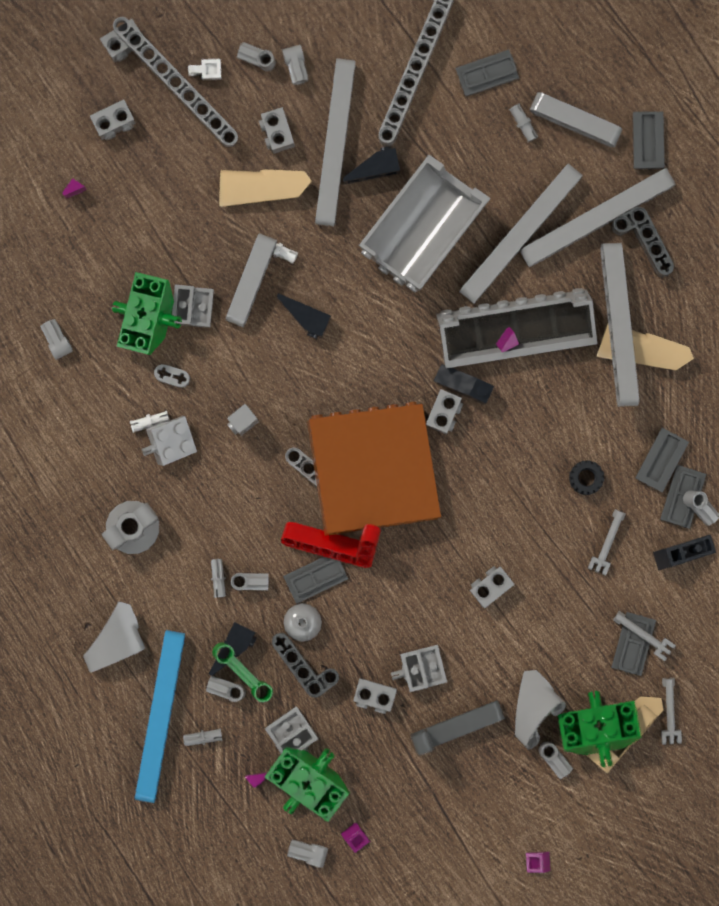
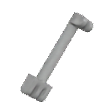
M614 510L612 515L614 520L598 558L592 556L588 569L592 570L595 563L597 564L595 572L599 573L601 566H603L602 575L606 576L611 563L605 560L626 513Z
M618 611L613 621L617 624L621 623L657 648L654 654L666 661L667 658L661 654L662 651L670 655L671 651L665 647L668 644L669 647L674 649L676 645L666 638L660 642L627 619L626 615L621 611Z
M662 678V685L666 687L667 730H661L662 745L666 744V737H669L670 744H674V736H677V744H682L681 730H675V678Z

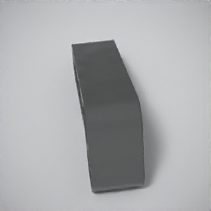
M637 207L618 216L612 223V231L616 235L621 236L633 230L656 275L662 278L670 275L674 269V264L647 211L642 207ZM634 213H640L643 220L636 221L633 217ZM618 221L624 222L626 229H618L616 223ZM649 230L651 238H645L642 235V231ZM651 247H658L660 254L653 255ZM662 264L663 266H668L666 271L660 269Z
M278 633L273 637V647L310 697H319L338 682L339 674L333 668H328L317 676L285 633ZM278 636L280 638L284 637L286 639L284 641L286 647H288L289 644L292 646V648L288 649L284 654H282L281 650H284L283 646L276 645V642L278 641ZM289 652L297 654L298 659L296 662L291 663L287 660ZM305 667L308 669L309 675L307 678H301L298 675L300 668ZM327 672L335 673L336 680L329 683L326 681L325 674ZM313 683H317L320 686V692L317 694H313L309 690L310 685Z

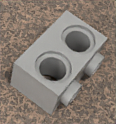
M130 19L129 21L138 29L133 19ZM122 24L117 28V30L121 32L125 31L127 29V24ZM114 30L100 38L114 62L124 60L128 53L132 51L118 37ZM137 36L136 39L130 41V43L132 45H138L140 44L141 39ZM118 43L121 45L119 50H111L113 44Z
M125 100L90 115L102 140L112 139L116 136L115 133L120 131L126 132L136 124ZM120 114H127L126 120H117ZM109 122L110 126L108 129L103 130L100 128L101 124Z
M283 107L261 114L262 120H259L262 132L266 131L268 138H265L267 148L272 149L273 154L295 147ZM275 118L278 120V124L270 126L268 121ZM282 136L284 141L281 144H276L274 138Z
M440 389L426 426L443 434H447L448 431L452 432L456 423L453 420L455 413L459 414L463 403L460 402L462 398ZM446 399H451L454 402V407L447 409L444 407L443 402ZM440 416L445 417L447 420V424L443 427L438 426L436 423V419Z
M246 404L227 418L229 420L227 424L235 435L239 433L241 436L259 422Z
M493 566L486 572L487 577L482 581L478 578L471 584L472 589L469 591L484 609L515 585L500 566L497 569ZM496 574L503 577V583L500 586L493 583V577ZM482 586L488 589V595L485 598L478 595V589Z
M359 678L353 701L357 702L356 706L367 709L368 706L375 707L376 712L386 714V711L391 712L397 689ZM362 689L370 690V698L362 699L359 695ZM381 694L389 696V702L386 705L378 702V697Z

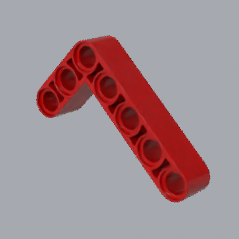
M287 522L280 541L287 547L369 568L372 566L381 529L376 525L367 524L364 526L361 539L356 540L338 534L325 536L324 530L295 522Z

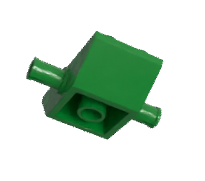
M135 272L128 303L119 301L113 303V305L119 308L112 307V311L124 315L117 347L151 355L165 339L168 326L176 329L181 326V324L175 323V321L182 322V318L171 315L174 299L170 282L167 279Z
M593 691L588 693L590 709L558 715L563 748L565 752L582 755L599 753L600 766L606 767L605 759H607L608 767L613 765L610 751L624 749L642 738L635 701L602 706L600 692L594 691L596 697L594 699Z
M286 747L265 775L266 779L291 796L286 804L283 805L285 811L291 806L288 811L289 814H293L298 805L302 803L329 822L350 792L339 774L328 767L335 757L333 752L326 757L330 751L329 749H324L321 756L317 759L307 751Z

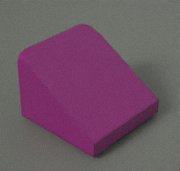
M71 179L62 194L68 199L87 189L75 179Z
M510 327L505 330L496 343L501 352H505L519 344L514 331Z
M268 772L249 774L245 778L253 788H256L266 779L265 775Z
M354 823L341 833L354 853L370 842L357 823Z
M549 852L526 853L527 873L549 872Z

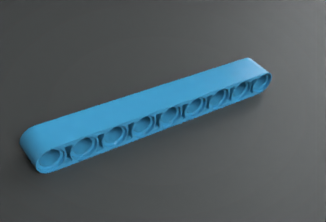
M170 630L165 632L135 800L155 803L185 633Z

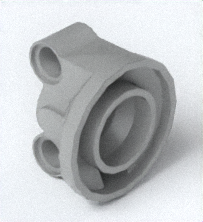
M126 501L117 505L110 512L106 521V531L101 535L112 551L117 549L127 554H139L148 550L156 542L159 534V518L148 503ZM128 518H133L138 523V530L133 535H127L122 530L123 522Z

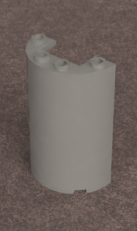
M428 155L360 243L361 254L369 260H374L379 265L378 269L386 275L390 273L394 276L393 280L401 286L405 284L411 291L416 293V291H420L489 202L490 198L475 187L473 190L448 173L442 163Z

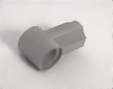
M244 42L240 45L237 55L238 59L261 67L264 71L274 69L276 60L272 52L259 49ZM270 57V63L263 64V58Z
M301 45L282 49L292 84L300 85L307 82L308 75L304 65L305 60Z
M55 319L49 320L40 326L55 360L73 352L66 336L64 337Z
M690 490L684 494V504L687 507H691L706 526H710L719 519V513L708 501V497L704 492Z
M236 573L231 578V585L235 590L239 591L268 590V573ZM237 576L243 577L245 579L244 586L236 587L234 579Z
M215 676L210 677L206 692L229 699L232 702L240 701L246 695L243 685ZM234 687L239 688L241 691L239 698L232 696L231 692Z
M549 741L541 743L539 754L559 779L567 776L573 768L557 747ZM551 746L553 753L545 756L544 749Z
M292 839L287 856L306 861L307 864L323 868L328 848Z

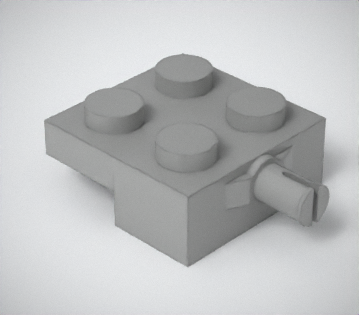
M175 285L172 315L182 318V322L175 321V323L185 326L211 328L214 289Z
M185 416L146 428L151 445L142 448L144 456L154 452L158 465L164 466L197 452Z
M438 645L400 654L403 663L402 670L391 672L393 680L405 678L410 692L447 683Z
M297 706L265 728L280 753L286 747L309 752L307 748L318 740V736Z

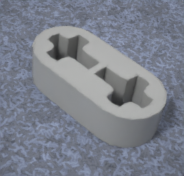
M164 364L158 365L154 370V375L160 382L179 388H184L190 383V376L184 370ZM165 368L166 372L171 374V376L160 378L161 376L158 374V371H162ZM181 374H184L186 382L182 381L181 384H178L179 381L173 378L174 375L181 376Z

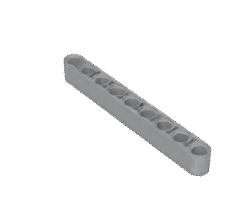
M434 0L380 128L379 142L383 146L393 145L454 0L447 2ZM435 12H441L443 14V17L441 19H436L433 16V14ZM428 29L435 30L436 34L434 36H428L426 34V31ZM421 46H426L429 51L423 54L418 49ZM417 63L422 68L419 71H415L411 66ZM406 81H412L414 83V86L412 88H407L404 86V83ZM399 98H404L407 103L401 106L396 101ZM392 115H397L400 120L397 123H392L389 118ZM389 132L392 134V138L384 140L382 135Z
M118 17L115 19L113 28L118 37L224 146H234L237 143L238 135L222 116L127 18ZM120 22L127 24L125 31L117 30V25ZM133 36H138L141 42L138 45H132L130 39ZM151 50L154 52V57L146 59L143 56L144 52ZM165 64L168 67L167 72L159 73L157 71L158 65ZM173 78H179L181 85L173 87L170 81ZM190 91L195 95L192 101L184 99L186 92ZM204 105L208 108V112L205 115H200L197 112V108ZM213 119H218L221 122V127L214 129L211 127L210 122ZM232 133L235 139L233 142L228 143L224 140V135Z
M336 59L315 220L317 225L335 226L355 60Z
M568 163L459 292L474 304L574 188L583 175Z
M667 168L525 246L520 250V253L528 267H532L609 224L618 216L666 192L676 184Z
M622 243L601 244V261L618 407L638 406L639 391Z

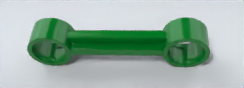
M224 642L214 646L212 651L213 657L219 663L226 664L251 688V694L257 701L267 702L271 699L273 695L272 687L264 681H259L234 656V650L231 646ZM222 647L229 648V655L225 659H219L217 656L219 649ZM260 686H266L268 689L267 694L262 698H258L256 696L257 689Z

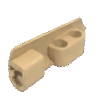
M221 170L220 207L298 198L312 181L305 171L260 170V172Z
M607 323L597 357L612 360L609 326ZM632 330L635 364L678 370L694 359L690 347L652 334H643Z
M640 696L635 701L641 736L664 711L661 698ZM631 745L624 749L610 751L613 765L608 767L607 759H605L606 767L600 766L599 753L586 756L608 773Z

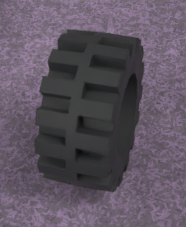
M589 460L581 461L574 465L570 471V485L575 492L581 495L594 494L603 485L604 472L596 462ZM590 470L593 472L595 480L592 485L585 486L580 483L579 474L581 471Z

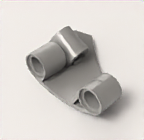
M122 602L117 603L101 633L84 654L83 658L90 672L109 666L145 649L137 630L139 624L131 605Z
M537 670L524 671L517 703L515 736L527 749H532L539 743L540 736L537 728L550 712L554 716L559 715L566 707V703L554 692L550 683Z

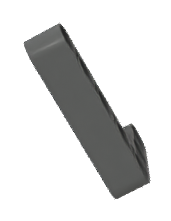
M497 700L412 733L410 737L419 756L434 750L435 746L505 719Z

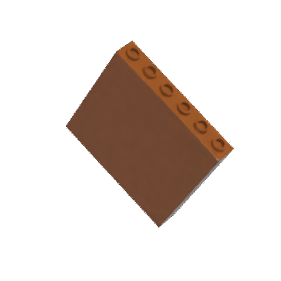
M408 402L405 404L406 406L398 407V404L388 405L387 409L371 407L365 412L356 409L349 411V414L343 415L342 412H334L328 417H323L320 414L311 416V419L308 420L307 426L325 536L362 531L367 524L382 528L438 520L441 517L423 404Z

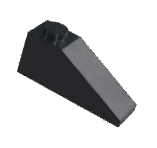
M390 146L380 148V151L374 153L343 178L344 185L400 174L396 148L391 149Z
M278 293L277 299L302 329L307 332V336L316 340L318 337L323 338L331 320V315Z
M441 364L434 379V382L483 405H486L494 388L493 385L456 369L446 368L443 364Z
M710 534L655 551L653 555L658 570H663L714 554L716 550Z
M234 622L224 643L233 648L234 656L237 658L248 647L252 648L257 640V637L254 636L256 632ZM222 647L218 658L225 659L229 655V648ZM215 660L209 675L213 676L225 667L226 664Z

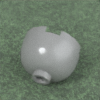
M301 603L288 609L284 616L283 624L289 637L296 641L305 642L318 635L321 630L322 620L316 608L310 604Z

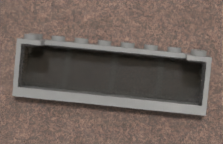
M577 288L573 289L572 292L558 291L553 293L554 295L549 296L539 294L535 298L527 299L526 297H521L512 302L502 300L493 305L484 303L475 308L466 306L456 311L442 310L436 316L445 367L452 368L597 344L593 301L587 290ZM510 327L514 331L519 344L505 352H501L496 343L505 330Z

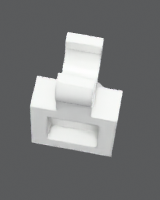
M220 59L201 60L202 65L188 66L189 76L202 75V80H221Z

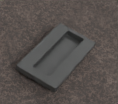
M509 50L455 68L465 97L519 79Z
M633 112L634 169H664L663 112Z
M661 428L635 479L662 493L689 442L677 436V434Z
M680 465L676 466L660 520L690 529L695 512L691 507H687L684 504L683 497L690 490L701 492L706 477L705 473Z
M322 557L283 576L296 604L348 580L343 564L338 560Z
M626 612L625 617L650 635L653 634L656 620ZM623 625L611 668L641 676L650 644Z

